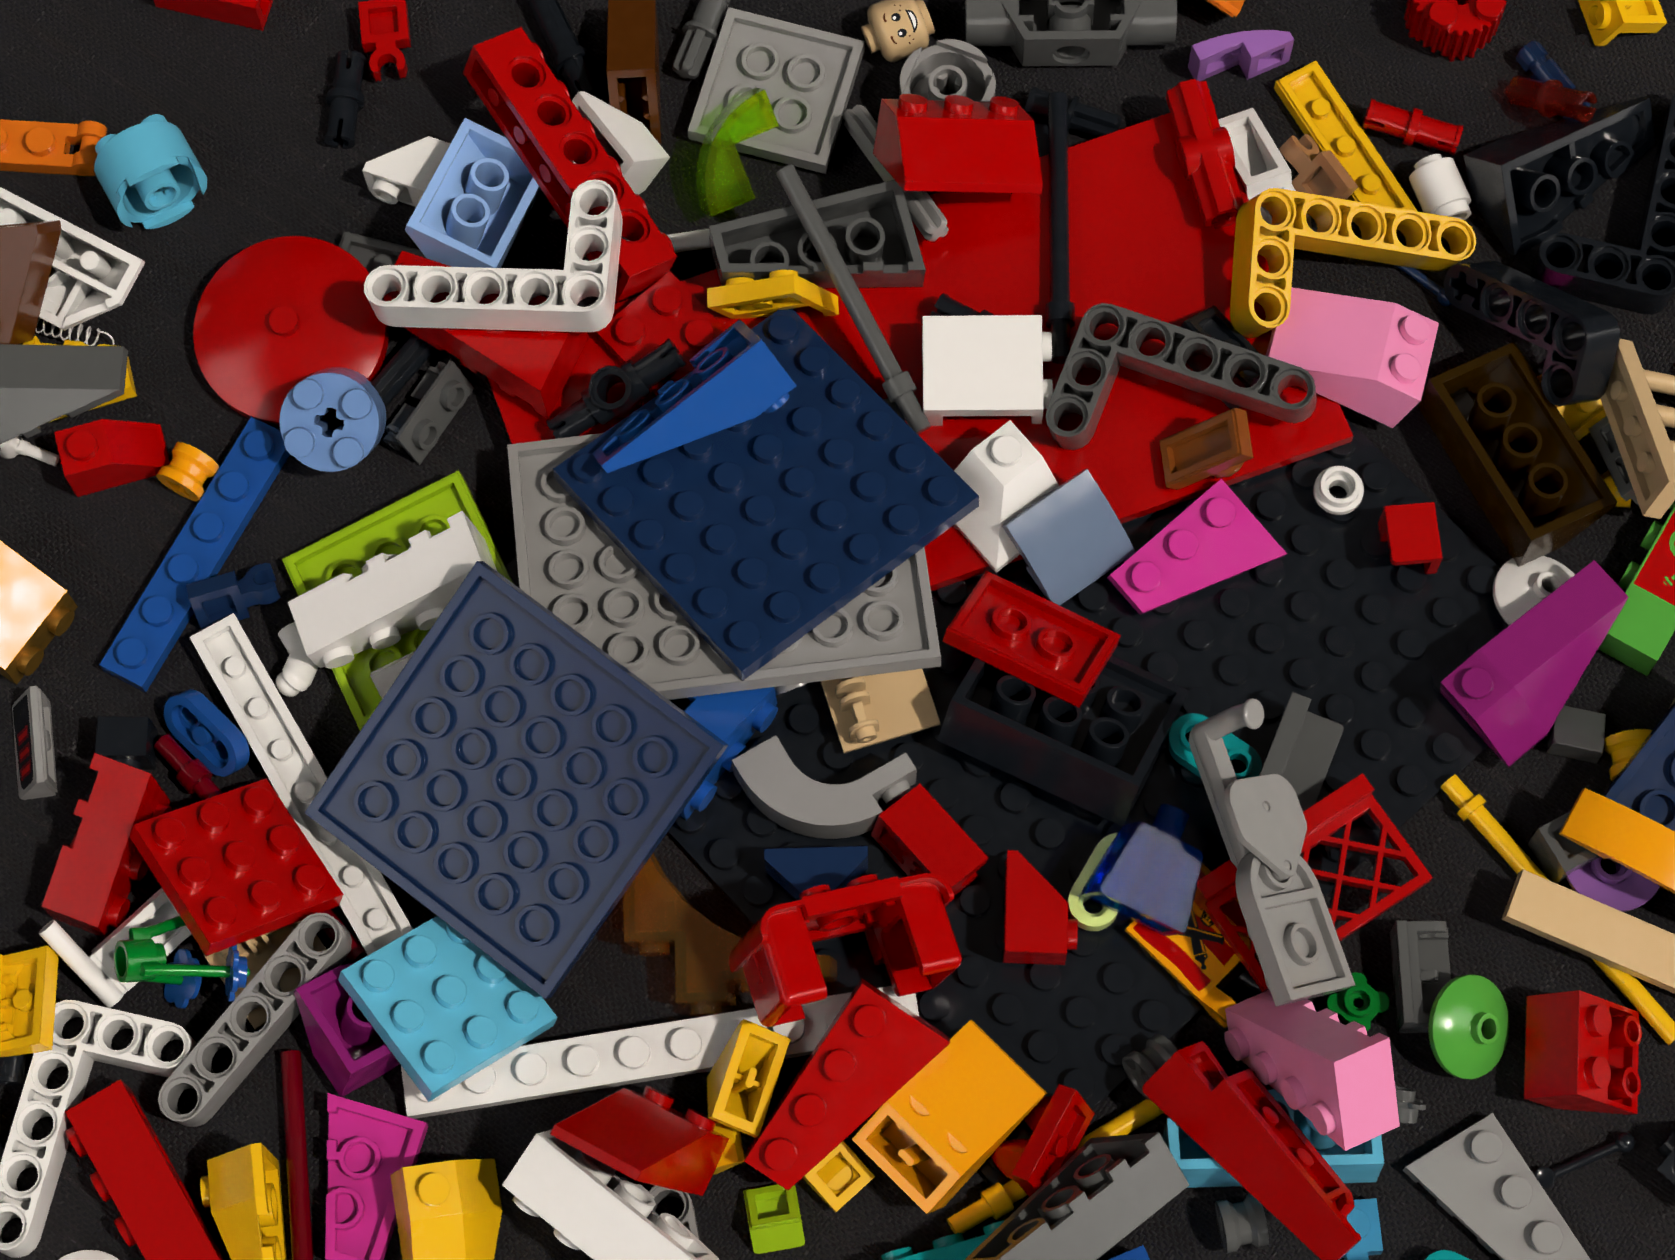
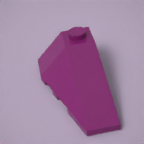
M1593 560L1482 646L1440 683V693L1509 768L1547 736L1557 716L1629 598L1628 595Z
M352 964L340 965L303 984L294 991L313 1056L340 1097L375 1080L400 1064L338 981L341 971Z

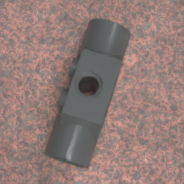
M965 0V42L975 47L1010 46L1022 66H1117L1128 45H1174L1176 40L1177 0Z

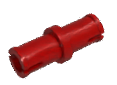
M1372 98L1362 124L1364 129L1368 128L1402 138V144L1412 146L1413 142L1448 152L1451 155L1455 154L1463 131L1462 125H1454L1424 116L1421 109L1413 107L1412 111L1378 102Z

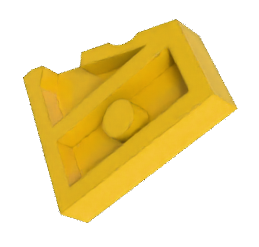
M775 270L769 273V278L760 280L748 277L729 278L726 280L725 286L707 288V308L731 319L769 317L778 310L806 306L822 312L823 316L839 315L838 296L800 277L799 273L794 270Z

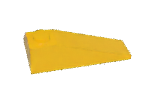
M262 1143L249 1144L207 1160L208 1175L201 1176L200 1178L202 1203L204 1208L211 1207V1214L231 1260H287L279 1160Z
M495 1159L450 1160L402 1167L390 1174L402 1260H494L502 1216Z

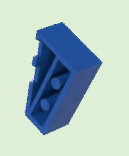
M775 687L687 698L690 701L683 708V711L726 742L728 747L679 815L680 817L687 820L695 809L701 812L707 807L717 791V786L714 784L725 770L733 771L732 760L747 752L748 747L745 744L756 730L762 733L770 726L778 712Z

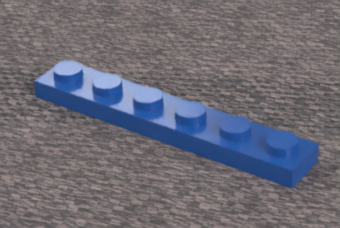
M250 417L99 664L104 672L145 693L147 692L194 614L188 598L186 585L217 576L290 456L284 446L280 430Z

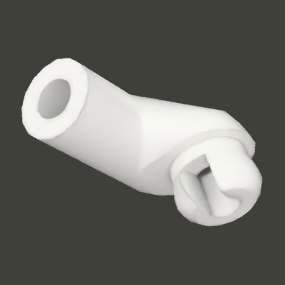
M295 622L288 624L278 633L279 638L289 653V657L282 669L283 672L279 673L276 677V686L283 695L288 697H294L300 691L307 690L319 668L307 657Z

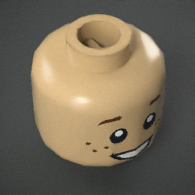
M881 0L869 6L867 11L869 24L861 27L870 52L874 53L880 50L882 56L889 62H896L909 57L920 47H922V50L927 48L929 45V35L935 33L932 19L923 0Z

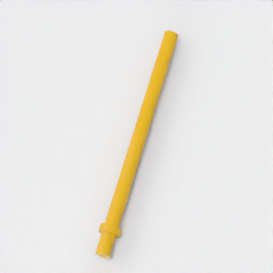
M1456 774L1441 785L1440 788L1460 809L1457 815L1463 821L1469 819L1517 875L1524 869L1549 880L1484 807L1487 801L1481 794L1475 796ZM1592 959L1668 1046L1675 1041V1021L1636 977Z

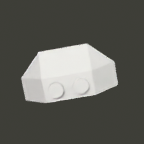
M0 187V225L60 220L61 234L39 318L65 331L123 305L145 261Z

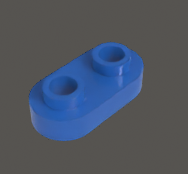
M188 689L167 700L164 706V719L169 731L196 759H200L212 774L226 777L247 765L250 752L245 735L201 692Z

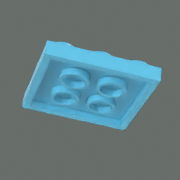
M438 916L341 971L338 978L342 987L428 1102L550 1029L558 1018L541 995Z

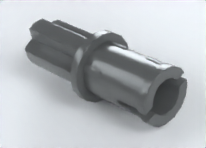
M699 0L691 21L683 25L684 38L672 64L673 71L679 74V77L683 79H696L699 76L710 47L717 43L719 37L717 30L730 0Z

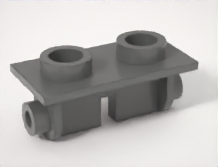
M449 360L447 365L443 362H438L435 367L429 366L426 374L410 395L414 401L419 402L417 407L415 408L404 403L392 422L385 428L387 432L383 439L385 443L398 451L403 447L418 465L422 463L432 447L435 446L441 434L474 389L453 361Z

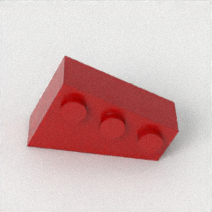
M94 753L89 768L98 771L89 801L78 799L73 814L82 817V821L71 845H62L41 907L55 920L106 938L112 933L114 927L117 928L125 921L130 908V900L127 898L135 880L141 881L149 868L129 837L133 824L170 812L172 808L169 806L170 799L151 773Z

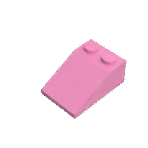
M1292 287L1288 318L1283 324L1272 330L1266 356L1308 371L1314 379L1317 394L1394 428L1421 401L1439 323L1393 302Z

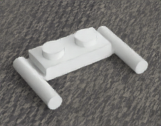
M161 888L91 951L92 954L90 956L78 946L55 920L47 923L38 934L107 1008H111L121 1000L127 991L138 983L120 982L114 969V949L116 943L120 940H129L130 928L148 927L179 916V914ZM183 926L151 939L154 943L163 944L167 957L191 935V932L187 926Z

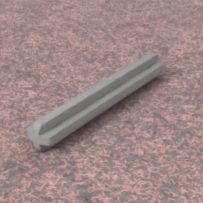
M856 105L852 109H846L843 113V119L845 120L844 126L883 181L894 180L873 155L877 123L863 105ZM904 191L911 219L924 238L934 242L939 237H945L949 231L947 219L927 191Z

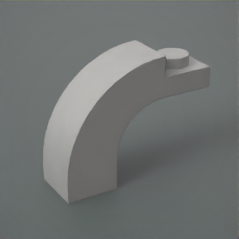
M776 735L732 760L734 776L750 801L760 812L785 829L814 838H848L872 831L878 816L883 812L879 804L885 802L887 806H891L912 790V785L916 784L917 769L906 752L864 777L850 783L835 785L815 781L804 775L794 765Z

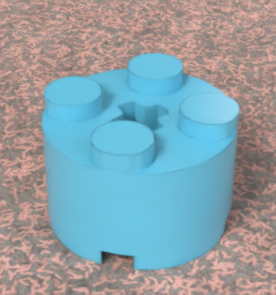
M154 114L148 116L140 124L131 126L118 134L106 135L95 146L97 153L94 165L95 175L120 221L128 227H132L131 222L142 223L145 229L167 226L187 215L195 207L192 199L199 189L202 195H204L207 189V176L182 131L176 125L169 123L163 115Z

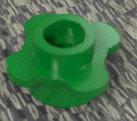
M1354 972L1351 974L1355 985L1339 993L1331 994L1327 999V1008L1336 1012L1344 1024L1355 1021L1364 1025L1368 1032L1373 1018L1378 1013L1387 1011L1389 997L1386 993L1377 992L1367 984L1364 974ZM1360 999L1363 1002V1006L1357 1008L1354 1006L1353 1001Z

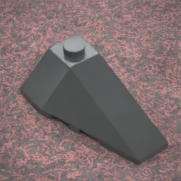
M0 344V444L22 434L26 438L32 437L42 432L40 426L63 415L73 418L123 395L128 350L124 346Z

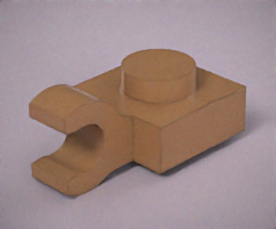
M1304 134L1299 140L1295 136H1291L1279 148L1284 158L1299 173L1292 181L1296 191L1347 199L1358 188L1357 184L1331 150L1320 152L1318 145L1308 134Z

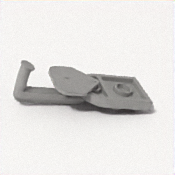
M1250 698L1245 703L1232 706L1196 724L1190 732L1189 744L1231 862L1237 868L1235 883L1238 902L1246 922L1248 935L1254 944L1264 972L1265 983L1277 1007L1340 992L1354 986L1355 982L1318 880L1310 866L1300 856L1307 832V822L1294 788L1284 777L1278 774L1237 780L1222 737L1243 727L1257 729L1262 725L1264 720L1263 706L1257 699Z

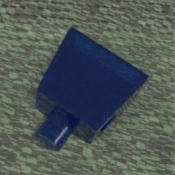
M1161 804L1152 826L1143 822L1125 824L1119 830L1083 887L1081 895L1164 936L1185 934L1203 860V854L1200 850L1180 841L1189 819V814L1177 807Z

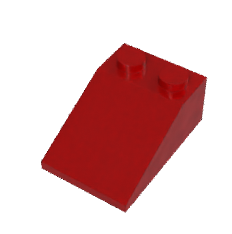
M649 1086L645 1087L643 1093L623 1088L556 1123L550 1135L635 1181L700 1196L704 1195L729 1141L728 1137L713 1130L717 1123L716 1121L691 1108H688L685 1115L671 1108L675 1100L674 1098Z

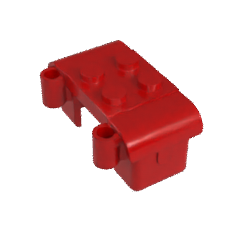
M921 873L903 878L895 876L878 880L876 874H869L850 881L845 888L831 890L828 884L814 886L801 892L799 900L775 905L768 909L732 948L729 955L731 972H737L741 967L743 968L758 1019L766 1027L805 1019L802 1004L827 998V987L812 944L817 941L864 931L874 964H885L893 990L898 997L936 988L954 972L962 962V956L945 909L954 899V892L945 879L933 873Z

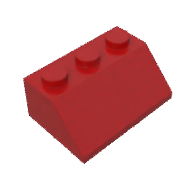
M901 94L899 99H881L873 155L903 191L1042 193L1043 181L1035 123L1030 115L1019 105L1018 101L1008 97L996 96L992 97L990 102H978L960 95H948L945 97V100H928L916 94Z

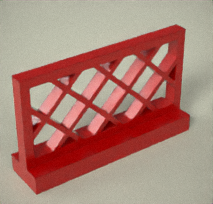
M1363 773L1303 811L1307 822V832L1301 855L1307 864L1310 849L1318 844L1340 848L1336 873L1312 869L1318 880L1334 883L1331 907L1328 908L1334 927L1336 919L1348 921L1336 929L1339 941L1345 939L1433 879L1432 875L1372 795L1375 789ZM1367 812L1380 829L1378 846L1349 840L1352 822ZM1343 828L1342 839L1330 837ZM1386 838L1394 849L1385 848ZM1347 850L1376 855L1372 881L1343 875ZM1383 857L1404 861L1415 878L1402 886L1379 882ZM1228 860L1196 881L1191 889L1190 896L1201 911L1203 909L1206 911L1262 992L1268 990V987L1265 983L1262 967L1255 958L1256 950L1254 944L1250 939L1248 948L1240 937L1250 938L1247 928L1232 925L1220 909L1234 899H1238L1235 883L1237 868L1231 860ZM1341 885L1370 890L1368 909L1360 914L1337 910ZM1378 892L1389 894L1376 903Z

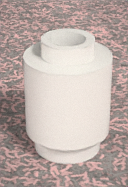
M1432 154L1419 160L1414 165L1415 171L1409 176V181L1424 213L1454 217L1461 220H1466L1471 215L1469 208L1471 198L1453 158H1442L1441 154Z

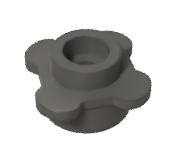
M1395 1086L1399 1122L1417 1123L1419 1110H1426L1427 1104H1424L1423 1100L1415 1098L1416 1090Z

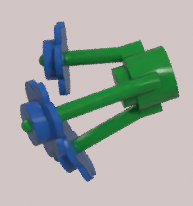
M180 915L148 927L130 928L129 940H120L116 943L114 949V969L118 980L127 983L142 981L165 983L164 996L166 1001L175 1003V1006L181 1009L187 1007L189 999L197 997L202 977L225 978V994L228 996V1001L234 1002L235 992H237L238 988H245L247 977L250 975L247 957L239 956L237 945L229 947L226 966L200 965L197 958H192L188 949H179L174 956V962L166 964V951L163 944L154 943L151 938L186 926Z

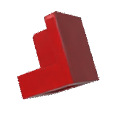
M1435 502L1384 506L1378 527L1380 541H1388L1391 563L1395 566L1424 563L1425 574H1436L1443 556Z

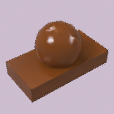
M1238 408L1228 410L1159 441L1165 484L1167 488L1175 490L1184 488L1209 476L1216 478L1231 477L1240 470L1245 461L1253 458L1247 412Z

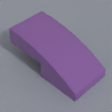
M1279 30L1241 31L1210 38L1191 46L1188 69L1194 79L1202 81L1239 65L1248 80L1289 62L1294 38L1290 32Z

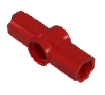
M1196 79L1179 82L1175 87L1166 91V101L1178 137L1176 139V148L1182 174L1185 180H1191L1204 226H1211L1215 229L1230 226L1236 222L1238 210L1244 204L1233 170L1235 168V157L1231 138L1227 129L1220 127L1207 82L1197 81Z

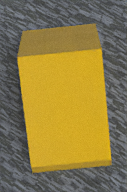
M745 1019L741 1020L707 1076L708 1118L754 1138L759 1137L790 1038Z

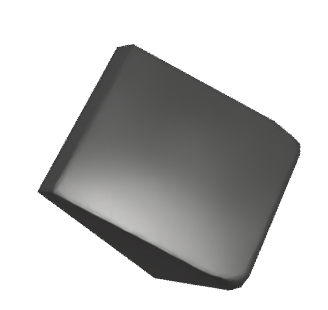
M1564 705L1550 730L1546 753L1597 764L1603 755L1606 714Z

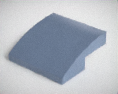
M1083 469L1002 525L1027 563V571L1045 598L1058 605L1063 604L1136 553L1122 524L1088 469Z

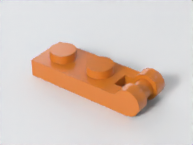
M0 119V171L96 176L94 171L97 158L95 146L101 138L106 136L107 127L96 121H82L79 124ZM70 145H80V151L69 154Z

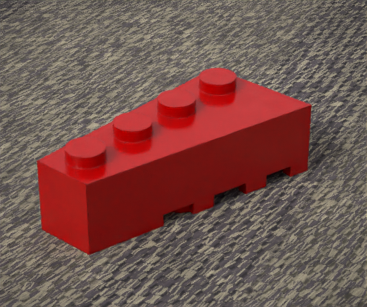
M403 250L395 265L451 267ZM400 291L389 292L384 296V300L391 301L400 294ZM439 293L435 295L430 302H441L445 300L450 293ZM488 294L479 303L489 304L495 301L499 294ZM536 296L532 298L529 305H540L547 298ZM403 327L438 350L444 349L460 359L461 365L474 373L479 371L498 383L499 388L514 398L518 396L533 406L534 411L549 419L588 340L586 332Z
M861 978L761 1128L759 1137L753 1140L745 1152L744 1162L786 1190H790L951 1043L949 1036Z

